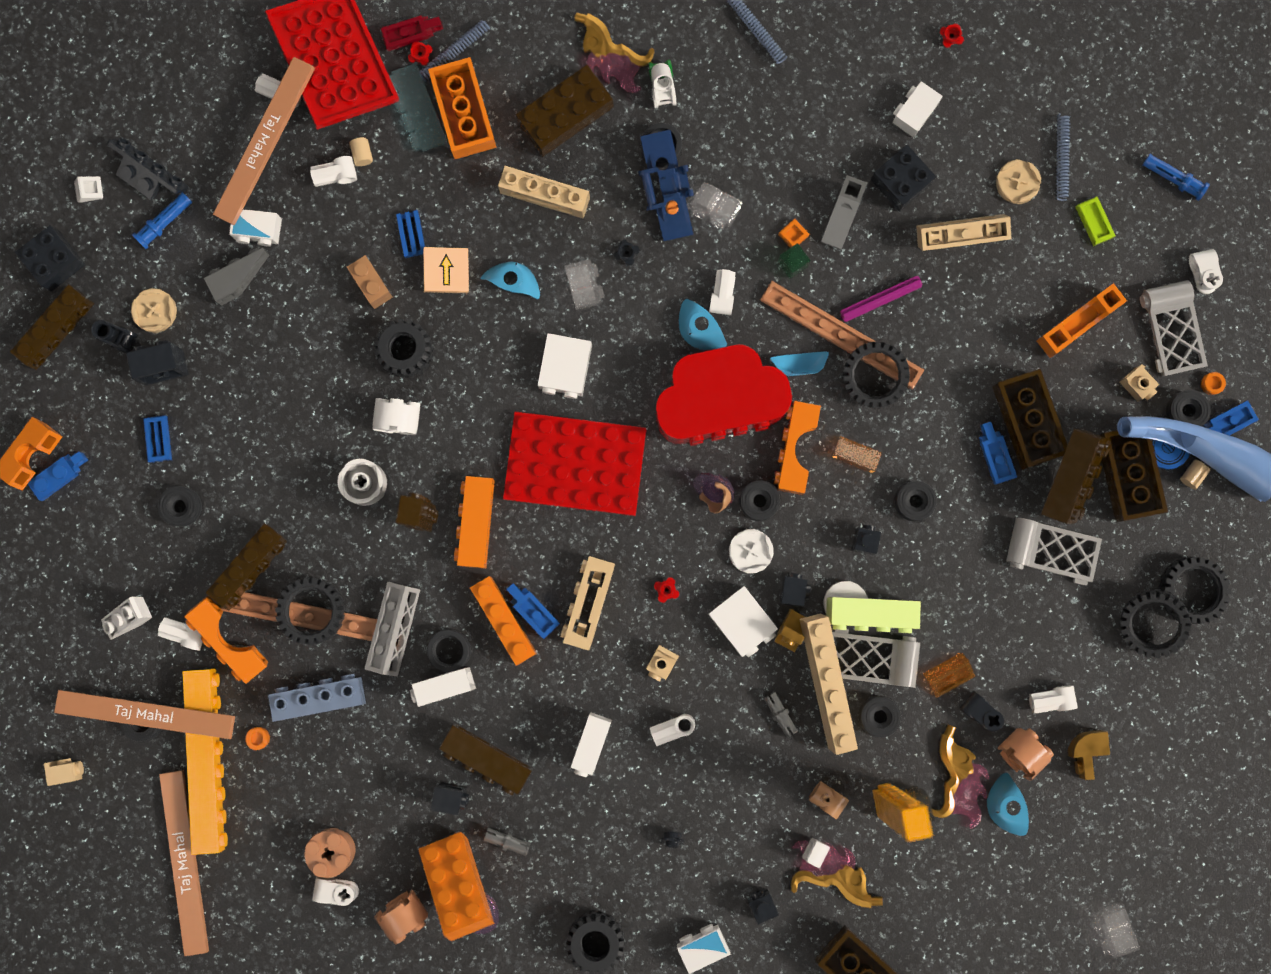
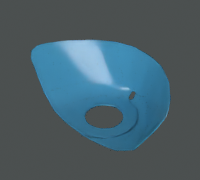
M512 261L500 263L490 268L481 277V279L488 280L504 290L527 294L536 299L540 298L538 283L532 272L523 264ZM509 271L515 272L518 277L517 282L513 285L506 284L503 279L505 273Z
M685 299L679 312V330L684 340L691 346L702 350L726 347L727 342L714 317L699 304ZM698 317L707 318L709 321L708 328L702 331L698 330L695 327V320Z
M829 352L782 355L770 359L786 376L806 375L821 371L824 368Z
M1004 773L995 781L989 792L987 809L994 823L1000 828L1012 834L1023 836L1027 834L1029 825L1027 805L1008 773ZM1010 801H1017L1020 804L1021 809L1017 815H1010L1007 812L1006 806Z

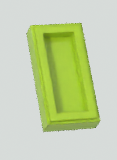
M1098 197L1076 206L1093 246L1115 237V233Z

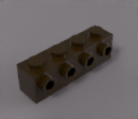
M68 284L10 352L26 366L37 370L60 345L68 333L74 329L82 317L89 312L94 303L78 289Z
M408 492L407 496L401 495L396 523L409 529L432 532L433 523H437L439 511L436 510L435 505L431 504V500H428L425 496Z
M264 523L208 589L206 594L229 611L239 603L245 591L254 585L255 579L260 573H263L269 567L271 560L284 549L287 541Z
M457 724L452 726L440 747L444 757L451 761L455 759L461 761L463 768L472 773L475 770L483 774L481 778L491 784H494V782L502 785L501 789L510 795L521 792L533 770L530 766Z

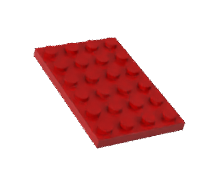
M298 0L266 11V17L288 66L293 57L315 68L302 93V98L317 130L399 102L397 92L355 0Z
M515 412L503 500L636 516L646 428Z

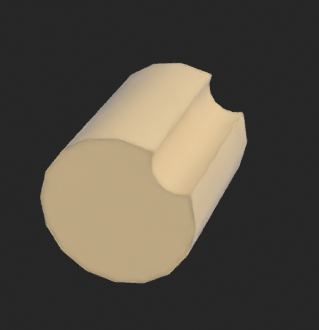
M362 137L349 142L355 166H365L373 162L368 139Z
M1194 460L1180 480L1186 486L1196 490L1210 472V468L1201 461Z

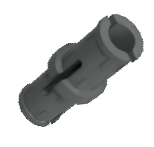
M775 691L770 694L774 703L768 695L763 700L774 715L772 716L773 720H777L785 737L788 738L791 736V733L787 727L790 728L793 734L799 730L789 717V710L784 708Z
M489 827L483 842L501 847L503 851L510 850L525 857L531 844L530 842L512 837L511 833L504 834Z

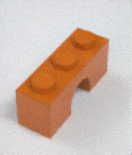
M32 417L0 459V478L8 485L23 491L36 473L29 466L31 455L37 450L50 454L62 436L46 423Z

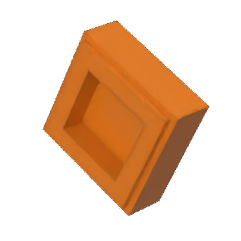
M793 219L778 233L792 250L810 235L796 219Z

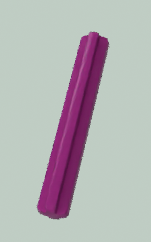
M918 276L907 279L840 311L841 318L844 322H848L921 288L922 281Z

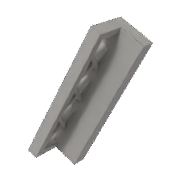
M387 581L365 670L398 677L420 589ZM409 592H411L409 602L407 603ZM405 616L404 622L401 624L402 618ZM393 660L391 670H389L391 661Z

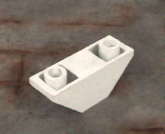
M130 597L101 619L103 630L111 640L143 625L152 616L143 597Z

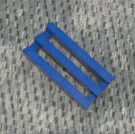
M418 210L411 213L396 214L404 257L409 258L423 255L425 243ZM414 217L421 249L418 251L416 249L415 238L411 223V218ZM404 219L407 222L412 252L408 251L403 225Z
M168 417L143 418L148 462L172 460ZM159 421H161L164 455L162 453ZM151 422L154 423L155 443L157 451L156 457H154L152 433L150 424Z

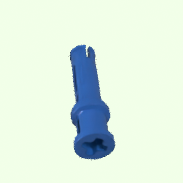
M1151 153L1142 165L1178 185L1180 191H1186L1195 196L1197 201L1203 197L1210 185L1207 182L1204 184L1197 180L1191 173L1184 174L1156 158Z
M182 192L153 220H147L146 225L138 233H133L132 236L147 249L148 244L157 236H161L162 230L188 207L192 201Z

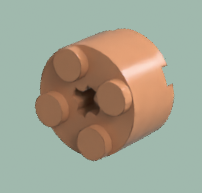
M1016 728L998 746V750H1003L1000 755L1016 772L1019 770L1023 771L1025 779L1033 780L1049 764L1054 753L1037 740L1039 738L1038 735L1030 728L1026 731L1022 728Z
M325 829L312 837L305 848L306 864L317 877H335L346 870L352 863L356 852L355 843L348 833L340 829ZM327 850H329V851H332V850H333V851H334V855H332V856H331V855H327V852H326V851H327Z
M410 890L409 894L406 891L386 904V911L382 913L379 910L374 917L388 939L396 945L406 938V934L410 931L417 932L425 926L424 920L428 918V912L415 892Z

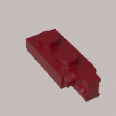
M421 15L383 27L381 32L387 51H391L429 39L434 36L433 33L443 30V25L439 16L429 19L428 16L422 17Z

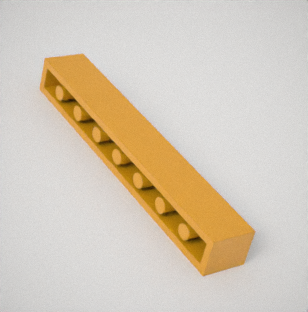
M216 669L183 671L185 709L218 713V709L221 707L220 696H217L220 678L219 674L216 673ZM186 733L191 855L220 853L225 850L228 842L227 833H224L226 811L223 810L222 802L225 800V788L222 787L221 778L224 777V766L220 762L223 744L222 741H219V737Z
M891 783L880 784L878 789L873 790L877 817L905 840L912 841L932 837L927 806L896 786L891 785Z

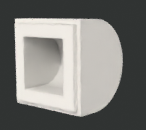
M811 838L802 857L806 862L820 868L830 847Z

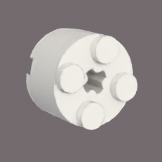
M376 398L373 430L416 435L420 403L407 402L406 405V403H403L404 400L390 399L389 403L387 399Z
M355 459L348 462L339 473V491L350 502L367 506L376 503L384 497L387 479L383 470L373 462L366 459ZM362 478L367 480V483L364 484V487L358 485V482H361Z

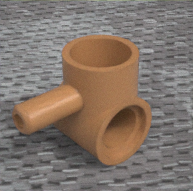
M822 781L815 786L808 799L835 819H838L849 802L847 798Z

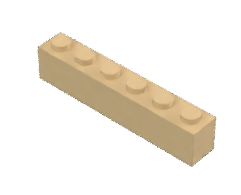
M817 614L799 619L803 636H805L804 642L828 749L836 755L857 750V742L829 617Z

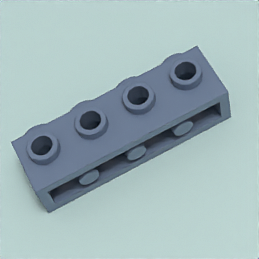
M351 674L341 676L342 681L333 682L332 678L319 680V685L312 687L309 682L298 684L296 690L289 691L288 687L274 689L275 694L268 695L272 721L366 704L362 677L355 678V675Z

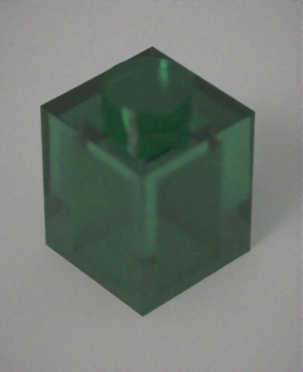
M798 243L782 253L778 259V263L790 279L806 269L811 261Z

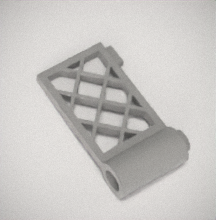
M1189 280L1147 289L1140 296L1141 306L1149 314L1159 358L1155 360L1158 373L1162 372V376L1208 366L1193 303L1194 289ZM1188 307L1190 317L1185 323L1176 316L1180 309ZM1163 313L1170 318L1165 327L1157 323L1156 314ZM1173 320L1183 326L1178 336L1168 331ZM1186 329L1194 334L1191 344L1181 339ZM1165 334L1175 339L1169 349L1162 345L1161 340ZM1178 342L1188 348L1183 357L1172 352ZM1191 350L1198 354L1199 364L1193 365L1186 361ZM1170 355L1180 361L1173 370H1168L1166 361Z
M1015 518L1006 562H1009L1010 567L1023 570V567L1027 566L1074 578L1073 583L1087 586L1088 582H1093L1102 539L1041 524L1025 518ZM1042 529L1049 531L1053 537L1046 544L1040 539ZM1065 535L1070 536L1074 542V545L1066 550L1059 540ZM1085 541L1094 542L1093 551L1086 555L1081 547V544ZM1056 542L1061 553L1052 558L1046 547ZM1077 547L1083 558L1073 563L1068 552ZM1043 550L1049 560L1042 565L1034 563L1036 554ZM1064 555L1070 566L1060 570L1054 561ZM1083 561L1089 567L1087 576L1080 575L1076 568Z
M849 629L832 632L833 639L834 637L844 638L850 645L841 653L837 652V657L847 667L841 672L842 679L916 688L920 643L916 642L915 637L903 636L902 640L848 634ZM847 638L857 640L851 644ZM860 640L867 641L872 647L863 656L854 647ZM870 641L879 643L876 646H873V644ZM882 643L892 644V653L884 659L876 648ZM852 648L859 659L849 666L841 655ZM874 650L882 661L871 669L863 658ZM889 658H891L890 666L886 662ZM862 660L870 671L863 676H857L851 668ZM884 663L890 670L889 680L879 679L874 670ZM849 670L853 675H847L844 673ZM870 673H872L875 678L866 677V676H868Z

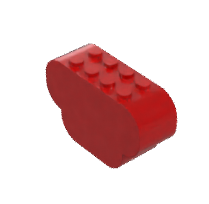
M732 345L687 355L680 359L673 370L672 386L664 390L657 400L656 419L660 433L666 440L675 444L690 443V446L702 444L704 439L711 438L712 441L724 439L726 434L733 433V436L747 434L746 431L755 428V432L768 429L770 425L780 421L788 411L792 402V392L787 376L780 369L772 366H762L759 355L749 346Z

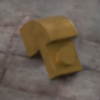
M790 609L776 635L775 642L795 652L798 645H801L805 638L799 619L806 617Z
M1102 730L1083 732L1071 741L1068 748V756L1077 758V761H1075V771L1079 778L1093 780L1092 756L1110 755L1108 732Z

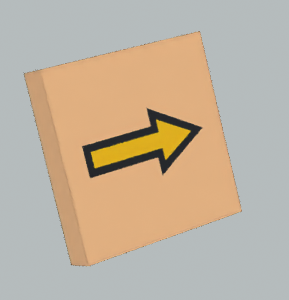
M423 248L424 292H469L468 248Z

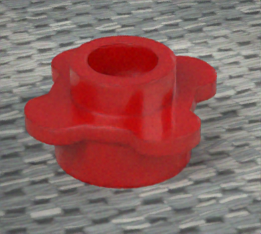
M958 24L942 27L939 31L944 40L943 46L946 48L954 44L961 45L964 41V37L961 36V27Z
M420 42L412 43L411 54L408 55L409 61L411 63L418 62L422 66H426L429 63L428 57L432 53V47Z
M671 577L667 578L664 582L658 581L654 584V589L657 590L659 595L658 600L661 603H665L670 598L676 599L679 596V591L676 590L674 585L675 580Z

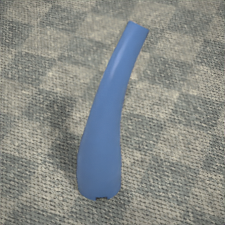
M1150 416L1122 417L1118 421L1117 430L1120 436L1153 439L1178 447L1205 462L1228 481L1260 502H1265L1271 498V454L1262 448L1202 426L1168 418Z

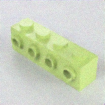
M827 597L826 616L829 617L830 625H833L835 630H846L847 626H855L856 631H868V627H877V632H890V628H898V633H912V629H920L921 602Z

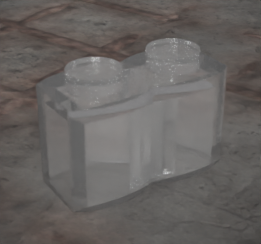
M703 182L691 203V209L695 216L701 219L705 217L711 219L712 224L719 229L724 227L729 229L742 207L740 200L706 182Z
M588 259L565 265L576 311L600 305L601 298L605 297L602 285L597 286L595 277H599L596 264H592L591 260Z
M1116 903L1093 911L1095 918H1092V922L1096 931L1101 932L1103 940L1100 941V944L1105 954H1109L1114 959L1140 950L1124 905Z

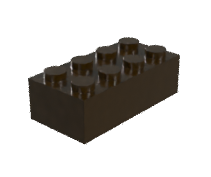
M587 64L518 112L516 117L518 124L542 157H544L614 108L613 98Z
M1041 369L998 382L992 386L1021 470L1064 456L1068 444Z
M1073 430L1042 510V515L1065 524L1077 523L1078 520H1082L1085 513L1084 503L1086 499H1090L1094 487L1091 485L1094 478L1097 479L1102 470L1100 462L1102 457H1106L1110 450L1108 438L1086 430Z
M1118 430L1100 434V436L1109 439L1110 450L1106 457H1102V463L1116 523L1167 513V504L1152 439L1122 437Z
M846 925L839 930L815 958L817 964L827 974H899Z

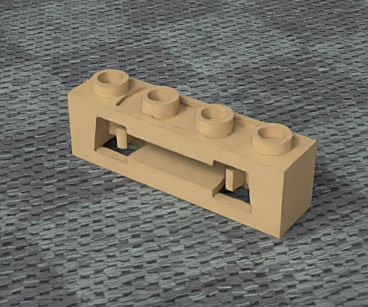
M504 166L498 185L500 194L583 219L590 200L589 191L508 166Z
M1005 214L916 225L918 248L922 251L1011 239L1010 217Z
M590 556L588 561L583 560L580 573H583L582 581H577L573 593L577 595L575 604L570 603L567 616L571 618L568 625L564 624L561 637L564 638L563 643L590 650L615 567L614 563ZM591 571L594 572L591 582L600 584L602 573H606L602 588L598 587L588 620L591 623L588 635L584 637L587 628L586 624L579 623L577 631L574 632L573 630L576 620L580 619L590 586V584H587Z

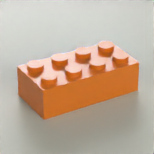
M471 58L428 69L454 159L497 148Z
M462 832L419 848L444 936L453 941L494 924L468 838Z

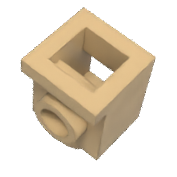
M1143 364L1134 368L1120 381L1121 385L1137 402L1144 398L1149 400L1157 393L1155 388L1159 385L1144 369L1145 366ZM1142 381L1146 387H1142L1140 382Z
M659 645L646 668L650 671L648 675L658 681L661 678L666 680L679 656ZM660 660L666 663L663 669L657 667V663Z
M71 758L44 763L47 786L82 779L84 767L81 761L71 762Z

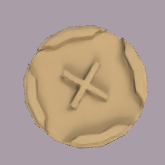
M1022 160L1008 162L1000 169L996 177L998 193L1004 200L1012 204L1029 202L1036 196L1041 184L1038 169L1032 163Z
M151 288L144 290L132 302L131 314L133 321L147 332L158 333L165 331L176 318L177 308L175 301L169 294L160 289Z

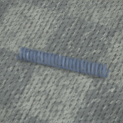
M727 0V3H729L731 8H734V11L738 13V16L744 21L748 29H751L757 40L766 48L765 50H768L777 64L783 62L787 56H785L781 48H778L779 45L774 43L775 40H772V37L767 35L766 29L761 27L762 24H759L760 21H757L745 3H742L743 0Z
M480 20V23L478 22L477 25L475 24V27L464 33L462 38L456 40L448 49L446 48V51L440 53L438 58L435 57V60L433 59L430 64L422 68V71L419 70L422 79L425 82L429 80L430 74L427 69L433 68V66L437 67V65L440 66V63L444 65L442 60L447 64V61L450 62L449 58L453 60L451 55L456 58L453 52L458 56V53L461 54V51H464L463 48L466 49L465 45L469 47L467 42L471 45L474 43V40L477 41L479 35L482 36L481 32L485 34L487 29L490 30L486 22Z
M1058 114L1056 199L1066 201L1067 199L1058 197L1069 196V191L1067 190H1069L1068 180L1070 178L1067 173L1070 172L1068 170L1070 169L1068 167L1070 165L1068 164L1070 162L1068 160L1070 155L1068 150L1070 148V140H1068L1070 138L1068 133L1070 132V123H1068L1070 122V116H1060L1061 114Z

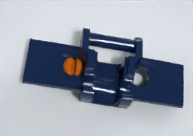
M671 130L640 136L647 169L638 171V173L642 177L648 203L646 209L647 211L656 209L663 241L693 235L686 197L694 196V192L689 187L686 173L689 171L688 165L678 167ZM663 157L668 161L666 170H659L656 167V160ZM651 173H657L663 203H656Z

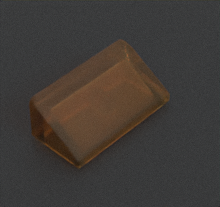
M840 436L832 457L874 473L882 452Z
M963 653L953 656L923 674L936 698L976 677L969 660Z

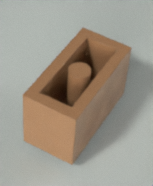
M366 255L347 266V269L374 309L393 298Z

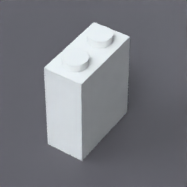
M547 334L538 387L542 389V393L555 395V392L564 393V397L577 399V396H583L592 349L591 341Z
M745 586L708 614L741 657L753 655L759 650L757 645L762 641L768 643L776 636L774 632L778 629Z
M470 667L412 684L413 689L410 690L413 702H417L419 707L474 690L476 687Z
M594 713L589 714L571 768L575 769L574 773L583 777H587L588 774L593 775L612 721L611 719Z

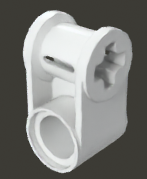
M664 63L656 64L651 70L654 108L665 104L676 105V95L670 68Z
M1210 249L1190 254L1189 264L1198 291L1203 294L1212 293L1223 282L1216 251Z
M316 876L312 900L318 903L346 906L358 897L359 888L352 881ZM347 889V893L350 894L348 898L346 897V893L343 892V890Z

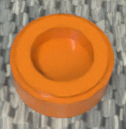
M1211 372L1201 380L1203 391L1209 395L1221 393L1226 386L1225 378L1218 372Z
M255 727L247 732L245 740L249 748L260 750L268 745L270 736L266 729Z

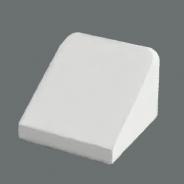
M100 177L76 178L77 202L103 199Z

